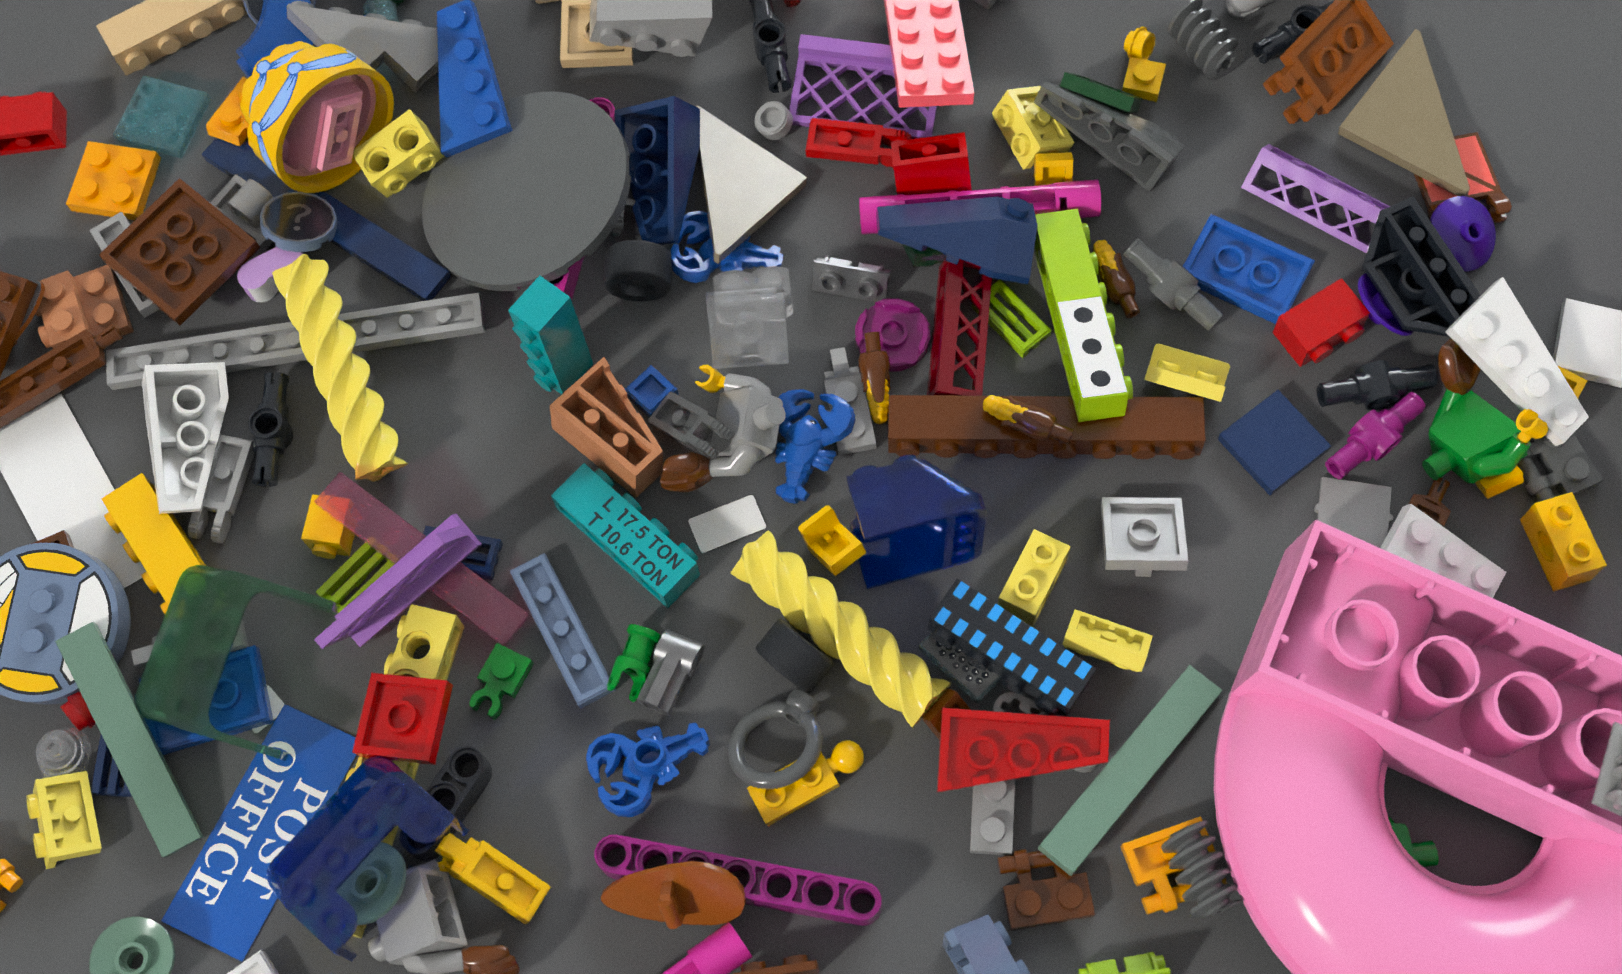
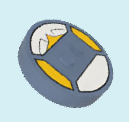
M58 543L29 544L0 556V695L34 704L49 705L67 702L66 697L78 692L79 689L55 641L91 622L97 623L118 665L129 639L131 627L130 606L123 585L105 563L86 552Z

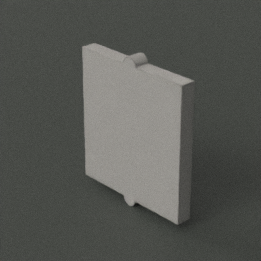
M1322 477L1320 479L1319 500L1314 507V512L1317 513V520L1380 548L1388 534L1389 523L1393 520V515L1390 514L1392 487Z

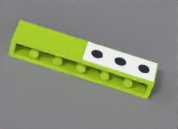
M1078 209L1035 214L1037 232L1034 252L1078 422L1125 416L1127 402L1129 399H1133V385L1130 376H1124L1123 348L1121 344H1115L1113 338L1115 336V320L1113 314L1107 313L1105 309L1107 293L1105 284L1103 282L1098 283L1097 255L1095 252L1090 253L1089 251L1090 231L1088 224L1081 222Z

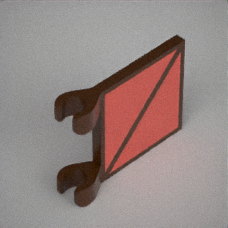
M1478 132L1454 136L1470 187L1467 197L1477 201L1486 199L1487 210L1493 222L1506 221L1507 216L1505 213L1511 211L1512 205L1509 198L1500 188ZM1414 174L1430 220L1434 210L1440 203L1457 195Z

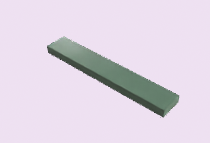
M91 622L56 640L55 642L162 857L167 858L204 838L97 623Z
M1189 665L1043 840L1038 850L1068 875L1072 876L1223 690Z

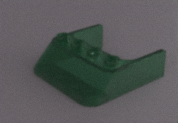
M194 565L187 568L178 579L135 696L137 710L141 716L149 720L286 761L289 754L287 752L228 735L215 729L209 717L213 698L246 607L255 595L263 592L335 615L339 613L340 607L334 601L240 572L205 565Z

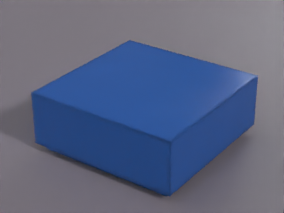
M652 365L625 388L627 397L649 418L670 391L679 395L678 389Z

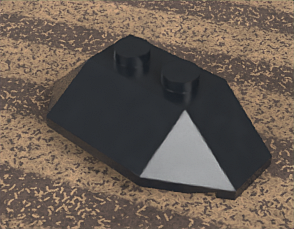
M1414 196L1379 212L1362 265L1364 272L1403 330L1450 337L1445 331L1481 295Z

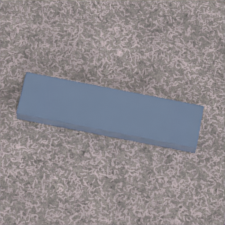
M543 553L510 570L579 708L582 709L616 691V689L612 691L607 690L609 676L546 554Z

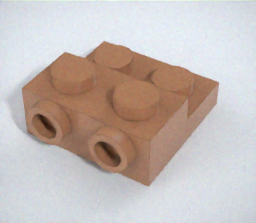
M104 265L75 277L67 270L40 280L45 286V293L35 314L37 317L42 316L44 325L38 327V333L46 348L52 347L54 349L85 329L94 336L107 330L112 325L118 328L122 336L134 332L116 273L110 266Z

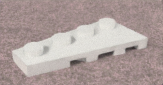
M1503 277L1495 281L1445 331L1521 411L1531 409L1538 414V418L1547 423L1548 432L1545 436L1555 446L1565 443L1589 418Z

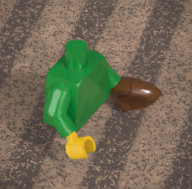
M1450 338L1442 345L1438 354L1439 373L1446 391L1428 432L1432 455L1422 461V466L1428 476L1436 481L1451 470L1467 483H1475L1485 477L1508 474L1514 470L1521 459L1528 455L1527 451L1531 447L1530 439H1539L1547 434V423L1538 418V414L1531 409H1525L1520 412L1515 423L1472 390L1470 391L1481 369Z

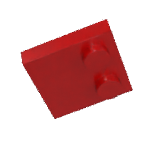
M371 672L352 753L360 757L435 765L453 685L447 680Z

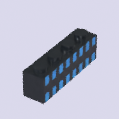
M959 579L955 580L929 618L928 629L932 631L931 636L938 643L947 648L955 646L967 654L965 658L973 666L982 671H986L987 668L1001 677L1000 682L1006 688L1017 694L1023 691L1036 700L1035 705L1041 711L1050 716L1058 714L1059 716L1067 717L1096 671V668Z

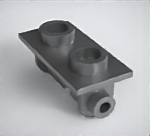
M825 255L824 258L818 257L817 260H814L812 291L873 302L886 299L891 270L885 269V265L877 266L859 262L858 267L851 266L852 261L831 258L830 255Z

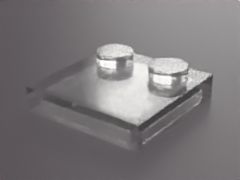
M783 287L706 293L714 369L789 364Z

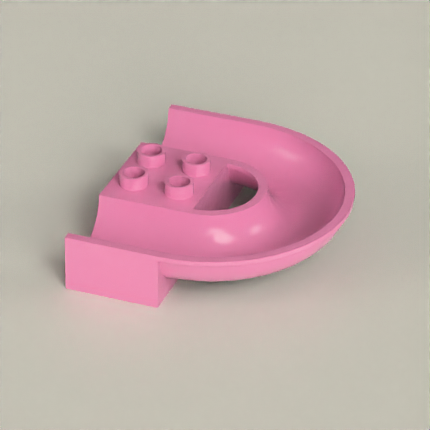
M1315 520L1284 551L1230 691L1219 727L1214 760L1216 818L1227 865L1230 868L1234 884L1237 885V891L1241 899L1244 900L1243 903L1253 923L1292 974H1622V816L1591 804L1613 723L1622 724V656ZM1387 767L1543 837L1540 848L1534 858L1521 872L1498 884L1468 886L1438 877L1422 867L1410 856L1399 842L1391 827L1384 800V782Z

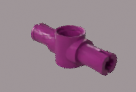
M1409 392L1388 410L1383 409L1378 413L1373 409L1368 412L1349 431L1348 434L1350 436L1347 439V444L1325 462L1328 472L1333 477L1342 479L1362 461L1368 462L1373 458L1378 462L1402 440L1401 434L1404 432V427L1425 409V403L1422 398L1414 392Z

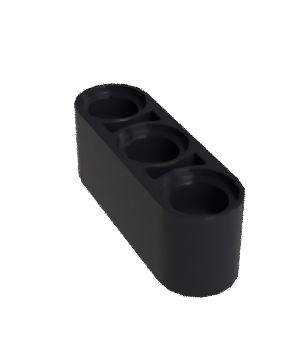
M462 746L449 756L400 831L401 845L416 859L431 861L440 856L435 850L444 836L449 833L452 835L456 833L492 777V768L489 761L476 748ZM473 760L479 762L478 770L474 775L470 777L461 776V770L467 762ZM447 795H454V806L449 811L440 813L438 811L440 800ZM424 830H430V842L425 847L416 849L414 845L416 836Z

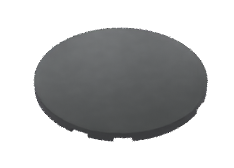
M555 91L534 92L504 101L512 128L511 132L448 158L444 156L433 167L426 184L422 205V221L425 236L430 248L439 261L453 275L465 283L486 290L517 291L522 286L531 285L539 275L550 282L568 273V268L583 256L589 257L604 242L617 223L624 209L631 183V176L629 175V149L623 134L612 118L595 103L575 94Z

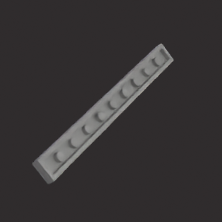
M479 293L339 314L338 317L339 320L353 327L357 337L352 353L485 333L482 298ZM291 322L106 350L107 385L112 390L142 386L145 365L225 362L226 373L305 361L307 359L301 349L299 332Z

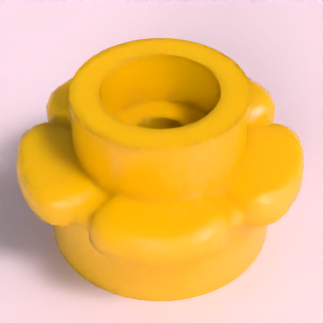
M1144 26L1137 28L1135 31H1130L1124 42V51L1127 52V56L1129 58L1135 57L1148 60L1155 46V34L1148 32Z

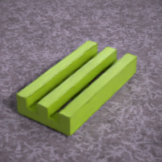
M1001 279L991 286L990 306L1025 342L990 308L988 324L1024 358L1029 354V350L1035 349L1040 345L1041 340H1046L1050 337L1052 330ZM996 293L1036 331L1034 335L994 296ZM972 303V308L979 313V310Z
M371 536L316 593L339 613L396 564L399 559ZM376 551V553L352 577H350ZM385 559L387 562L341 606L339 603L355 587H358L367 578V575Z

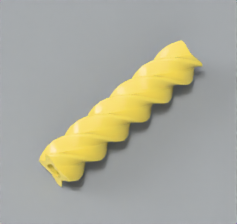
M303 254L293 263L272 272L274 282L286 300L288 317L299 332L301 349L306 359L313 366L315 384L321 395L327 400V411L330 421L341 435L343 453L348 463L355 470V480L367 478L375 482L388 473L408 465V463L395 456L399 441L398 434L392 427L380 421L385 405L383 398L377 392L366 387L371 371L369 364L363 358L352 353L357 337L353 327L338 319L343 304L342 297L339 293L324 285L329 271L327 262L325 260H311L307 254Z
M769 530L756 541L749 542L744 546L741 558L731 571V574L737 579L750 584L754 592L765 603L780 609L784 618L793 627L810 634L814 643L821 651L828 656L841 660L850 676L861 683L870 685L879 700L886 706L902 712L912 728L922 720V716L950 686L951 683L946 680L931 678L929 669L921 657L912 653L900 652L898 643L890 631L879 627H869L867 617L859 605L852 602L838 601L836 590L829 580L823 577L808 576L806 565L799 555L793 552H778L774 535Z

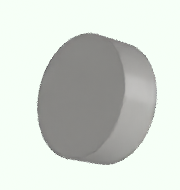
M778 101L765 103L758 109L755 115L756 129L769 140H777L784 137L792 127L793 117L791 112L784 104Z

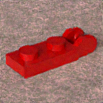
M812 118L810 120L805 150L806 157L877 165L881 163L886 167H893L892 149L881 148V144L884 143L891 147V142L909 140L912 136L905 130L883 128V125Z

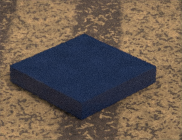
M1279 390L1272 393L1218 436L1219 442L1269 496L1323 456L1331 447L1324 437Z

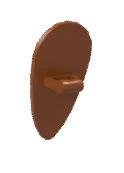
M690 861L662 865L626 875L612 882L603 890L601 901L607 907L618 912L642 919L665 922L669 929H676L682 924L719 925L731 922L740 916L746 903L745 889L738 878L726 869L707 862Z

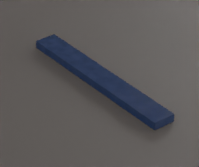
M215 138L202 153L205 161L228 176L233 177L236 174L245 181L253 179L268 190L273 197L283 193L298 192L287 186L255 155L253 149L246 141L241 146H237ZM324 191L310 193L325 199L335 210L337 229L334 238L331 240L332 243L420 300H432L451 278L448 270Z

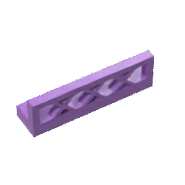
M1271 144L1262 147L1241 188L1365 253L1369 243L1359 239L1355 224L1367 220L1376 223L1379 212L1390 207ZM1262 165L1276 172L1280 184L1279 187L1266 190L1253 183ZM1284 176L1295 182L1286 184ZM1299 185L1308 188L1313 204L1301 208L1292 204L1288 189ZM1282 191L1284 199L1273 193ZM1317 193L1327 198V200L1319 202ZM1334 202L1341 205L1347 221L1336 225L1325 221L1321 206ZM1315 208L1317 216L1307 211ZM1351 211L1362 217L1353 219ZM1349 226L1351 234L1340 228Z

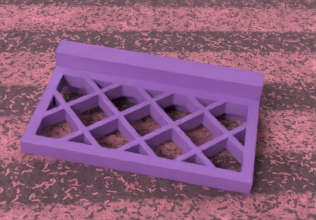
M800 34L799 56L789 109L793 117L792 125L809 127L812 118L827 119L822 118L825 115L829 117L828 120L843 121L838 120L831 111L847 100L857 112L847 122L858 123L862 119L866 124H873L867 115L883 105L893 117V119L883 125V128L905 130L911 134V139L933 136L937 106H929V110L925 107H908L898 114L888 102V100L897 95L896 86L883 95L873 83L874 80L883 74L892 75L895 79L890 45ZM806 65L820 66L827 76L811 86L804 77ZM847 70L857 71L863 80L849 90H846L837 77ZM832 81L842 95L826 105L816 92ZM802 84L807 89L803 93H801ZM868 85L878 99L862 110L852 96ZM810 96L822 108L812 116L797 115L799 104ZM919 109L927 119L925 131L909 129L903 120Z
M457 514L451 515L334 616L337 620L314 639L315 642L323 649L352 637L359 647L366 645L409 608L411 604L416 602L482 545L481 542Z

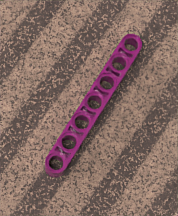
M608 835L602 838L597 843L594 851V858L600 869L608 877L616 880L645 870L647 862L652 857L661 855L667 858V864L690 861L707 862L722 867L731 874L735 871L747 872L750 875V880L744 889L746 895L745 904L859 926H867L874 923L882 911L879 890L873 884L866 881L621 835ZM612 849H625L626 857L620 865L616 867L606 865V856ZM778 878H784L791 883L790 892L782 898H775L768 893L770 883ZM818 886L828 887L833 892L831 901L824 906H817L809 899L811 891ZM856 895H870L875 902L873 909L866 914L855 912L851 907V902Z

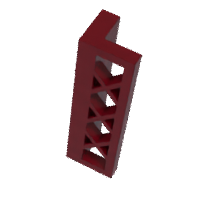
M945 258L939 266L927 395L982 396L992 278L982 274L981 283L972 288L963 277V266L978 270L981 267L961 259L956 265L946 261ZM968 298L979 310L978 317L971 322L960 311V303ZM965 332L976 345L975 352L968 357L956 345L957 338ZM962 367L973 379L972 390L953 386L954 373Z

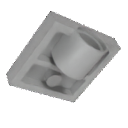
M235 174L210 203L257 241L260 248L247 260L249 261L263 254L274 242L269 237L267 240L263 236L260 226L262 208L273 196L253 179L245 181Z

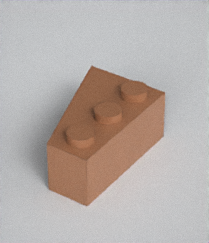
M605 357L598 361L550 404L552 429L635 498L662 474L663 450L640 413H637L627 398V392L622 384L619 385Z

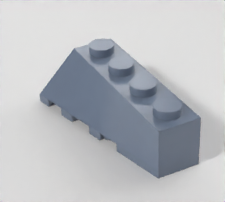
M989 914L944 933L942 945L958 974H1030L1023 960L1020 959L1015 962L1007 946L1011 945L1012 941L1000 921L993 923Z

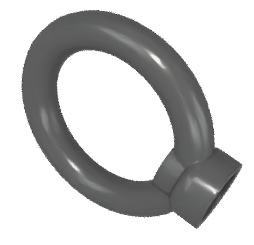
M793 689L786 701L766 703L746 714L734 728L728 744V759L736 776L744 783L755 788L777 789L790 785L806 775L818 760L823 744L821 725L815 716L820 709L818 702L807 693ZM785 717L790 723L798 727L803 726L806 732L805 748L801 756L789 767L777 772L767 773L757 771L747 763L744 756L746 740L750 733L761 723L769 719Z

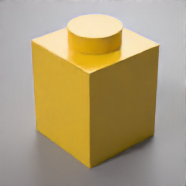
M312 494L301 539L311 549L312 553L318 557L334 559L336 554L350 556L360 512L350 499Z

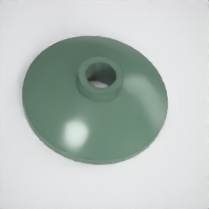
M369 842L353 849L343 858L332 876L329 888L331 907L340 919L352 925H365L382 918L393 908L401 896L406 881V865L400 852L384 842Z
M136 916L118 920L107 927L96 940L90 955V974H171L175 960L172 938L161 924L149 918ZM142 954L144 960L141 967L134 969L132 966L134 957Z

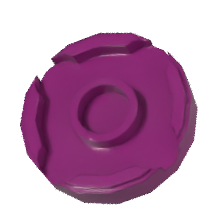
M900 298L882 299L875 302L874 306H871L868 310L866 308L860 314L855 326L856 347L860 354L866 352L864 333L880 331L881 351H886L890 359L889 372H899L915 366L925 356L930 344V324L927 318L924 317L915 304Z

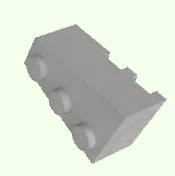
M591 0L589 41L602 43L606 46L632 47L645 52L672 53L678 57H695L712 20V0Z

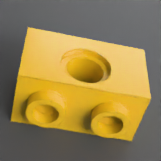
M1572 492L1534 503L1520 519L1553 592L1590 581L1607 566Z

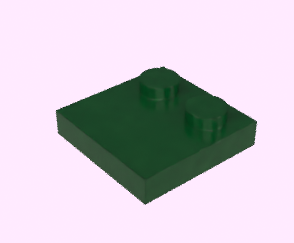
M1065 72L1060 83V87L1106 103L1127 113L1138 112L1143 100L1141 97L1076 73Z

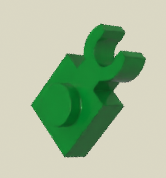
M496 643L477 677L481 683L486 685L484 689L476 691L470 698L469 706L472 710L477 711L483 701L490 700L492 701V707L487 715L490 719L496 720L503 709L501 699L504 694L515 699L534 665L533 661Z

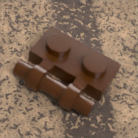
M1026 849L1013 851V855L997 858L1000 874L1016 872L1018 884L1003 886L1002 888L1010 931L1095 916L1086 872L1070 876L1041 851L1027 853ZM1053 866L1055 878L1032 881L1030 869Z

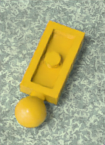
M849 740L841 741L833 748L831 757L825 760L821 752L811 770L798 781L777 789H759L749 786L747 790L765 824L770 826L840 787L834 774L838 771L846 774L857 771L863 764L864 753L856 742ZM792 762V763H790L789 765H787V766H785V767L779 769L778 771L783 770V769L789 767V766L792 765L794 762Z

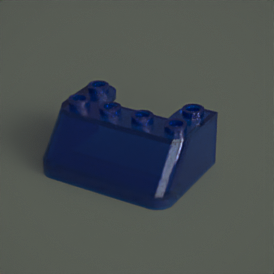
M906 455L896 459L891 465L880 468L874 465L864 466L855 470L853 475L846 476L848 490L852 496L857 513L855 515L856 519L850 523V532L862 543L866 551L858 561L867 590L961 565L978 558L982 554L987 516L982 495L929 461L917 458L916 455Z
M374 756L365 760L271 861L267 869L268 884L285 908L333 953L351 962L356 958L357 954L345 943L354 934L358 918L355 909L336 892L396 825L419 843L437 841L451 826L462 836H465L470 831L393 761L382 756Z

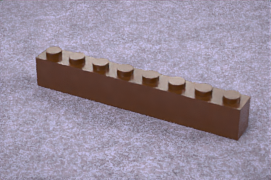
M889 395L888 453H896L901 457H915L919 453H935L943 458L955 457L959 453L975 454V456L980 458H992L998 454H1014L1018 458H1032L1037 454H1053L1056 458L1068 459L1075 457L1077 454L1092 455L1098 459H1109L1116 455H1132L1136 459H1150L1155 457V455H1171L1174 459L1186 460L1193 458L1195 455H1200L1206 441L1203 397H1133V399H1129L1127 402L1125 416L1078 422L1072 396H1013L1024 403L1046 409L1056 416V423L1073 429L1072 438L1069 444H1066L1051 437L1045 441L1036 440L1015 429L1001 426L1002 420L983 410V401L988 396ZM999 396V397H1002L1003 399H1008V398H1009V396Z

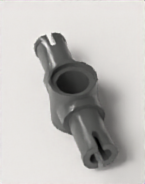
M1139 238L1124 252L1123 255L1148 277L1146 281L1150 285L1147 288L1170 309L1173 310L1176 307L1180 311L1183 308L1208 331L1224 315L1199 292L1201 289L1197 285L1199 281L1175 259L1172 261L1167 258L1163 260Z

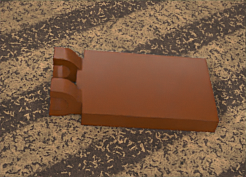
M1335 0L1279 57L1285 67L1271 75L1263 83V86L1270 96L1275 95L1280 89L1284 93H1288L1294 87L1301 99L1288 106L1282 114L1289 124H1295L1300 117L1303 122H1308L1315 113L1318 115L1328 114L1394 43L1366 0Z

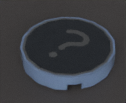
M291 192L273 197L263 206L260 214V226L263 236L267 240L269 237L270 240L274 241L276 247L298 253L308 252L321 248V243L326 242L328 239L330 242L334 238L337 229V217L334 208L325 199L310 193Z

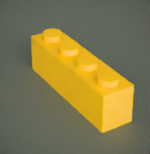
M143 473L101 498L109 511L104 514L106 521L115 533L119 534L122 532L127 539V542L122 544L124 550L135 564L138 562L142 563L146 572L141 574V576L154 594L160 592L165 602L160 607L172 624L178 621L183 624L217 614L230 605L229 600L174 514H159L155 485Z

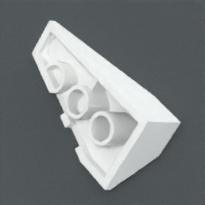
M225 362L145 365L142 389L159 514L200 511L229 398Z

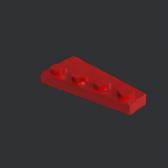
M942 708L937 793L1107 763L1110 720Z

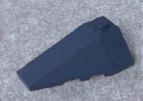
M671 96L615 110V124L623 134L630 153V188L635 199L632 208L641 240L654 242L658 245L676 243L679 241L700 147V108L676 96Z
M986 197L877 207L878 235L919 251L926 250L929 247L938 250L947 256L946 261L957 265L961 259L981 267L980 274L991 278L1028 284L1030 280L1037 232V221L1033 203H1028L1020 198Z

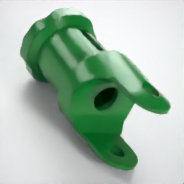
M630 624L627 628L629 637L622 655L617 656L607 682V690H614L622 672H625L633 681L629 700L635 702L649 675L650 667L648 663L654 647L658 644L661 636L656 631L647 627Z

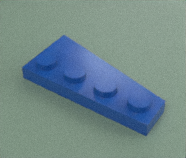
M463 0L437 11L441 153L447 158L512 131L476 5L472 0Z

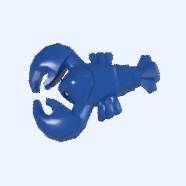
M693 211L684 215L679 241L670 250L674 273L683 280L693 283L706 281L716 269H721L725 274H741L743 269L764 266L768 274H775V271L780 270L783 261L780 247L774 245L768 250L763 249L760 246L749 243V236L719 264L716 263L713 257L714 250L712 238L710 237L708 213L703 211ZM687 233H691L688 235L687 244L705 241L698 250V253L689 247H685L683 253L685 256H682L679 252L678 243Z
M805 389L790 390L778 397L783 402L786 415L785 420L779 424L778 432L786 439V443L778 442L776 444L775 462H786L785 476L787 479L785 484L776 487V494L782 497L785 502L797 504L800 500L806 501L810 494L803 487L813 473L814 467L822 471H828L836 456L835 451L824 450V447L843 440L853 430L856 421L854 409L845 399L834 394L820 395L822 401L832 405L831 411L825 410L824 405H818V412L827 426L824 429L821 428L815 418L810 415L805 416L811 408V404L804 402L801 406H797L799 402L804 400H813V392Z
M692 723L688 725L686 734L663 738L659 726L647 727L636 732L641 739L637 743L625 735L616 733L597 737L589 745L586 755L589 774L594 782L600 783V767L603 764H607L605 775L608 778L615 772L622 757L625 756L622 778L628 783L637 785L635 787L626 782H611V790L618 792L617 795H610L603 786L598 787L599 799L605 808L620 817H634L644 813L651 804V792L655 781L658 780L659 785H665L674 777H677L679 770L675 766L687 758L692 751L701 756L709 752V738L704 728H699L697 723Z

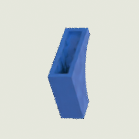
M263 0L261 16L255 30L246 42L236 50L240 57L236 62L248 78L252 75L256 63L262 58L269 56L276 47L284 44H293L297 41L314 45L311 40L287 19L288 4H292L293 1H304L312 4L310 0Z

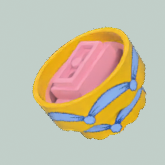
M301 41L280 45L269 56L262 58L256 63L252 75L243 84V99L240 103L242 114L249 123L247 137L255 155L287 186L303 193H318L332 189L359 172L361 168L353 156L354 149L389 125L394 110L393 92L389 82L351 51L335 44H323L319 47H314Z

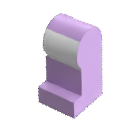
M275 247L243 264L238 271V282L251 300L255 302L269 301L278 292L272 272L293 263L304 253L286 251Z

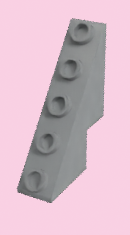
M293 1L292 4L287 5V19L317 47L323 44L341 46L351 51L375 70L384 62L414 92L421 88L438 71L437 28L426 27L423 23L410 19L403 20L402 22L390 21L385 16L375 13H369L365 16L354 15L349 10L340 7H331L329 10L314 8L312 4L304 1Z

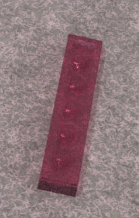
M342 472L337 474L314 501L324 512L393 564H396L426 537ZM462 563L458 564L429 589L430 592L502 646L507 645L529 617L526 611Z

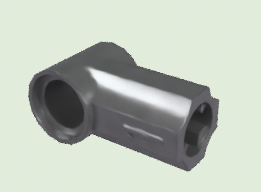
M665 630L656 646L653 656L654 664L637 698L638 703L656 713L670 716L687 678H691L700 665L705 645L671 630Z

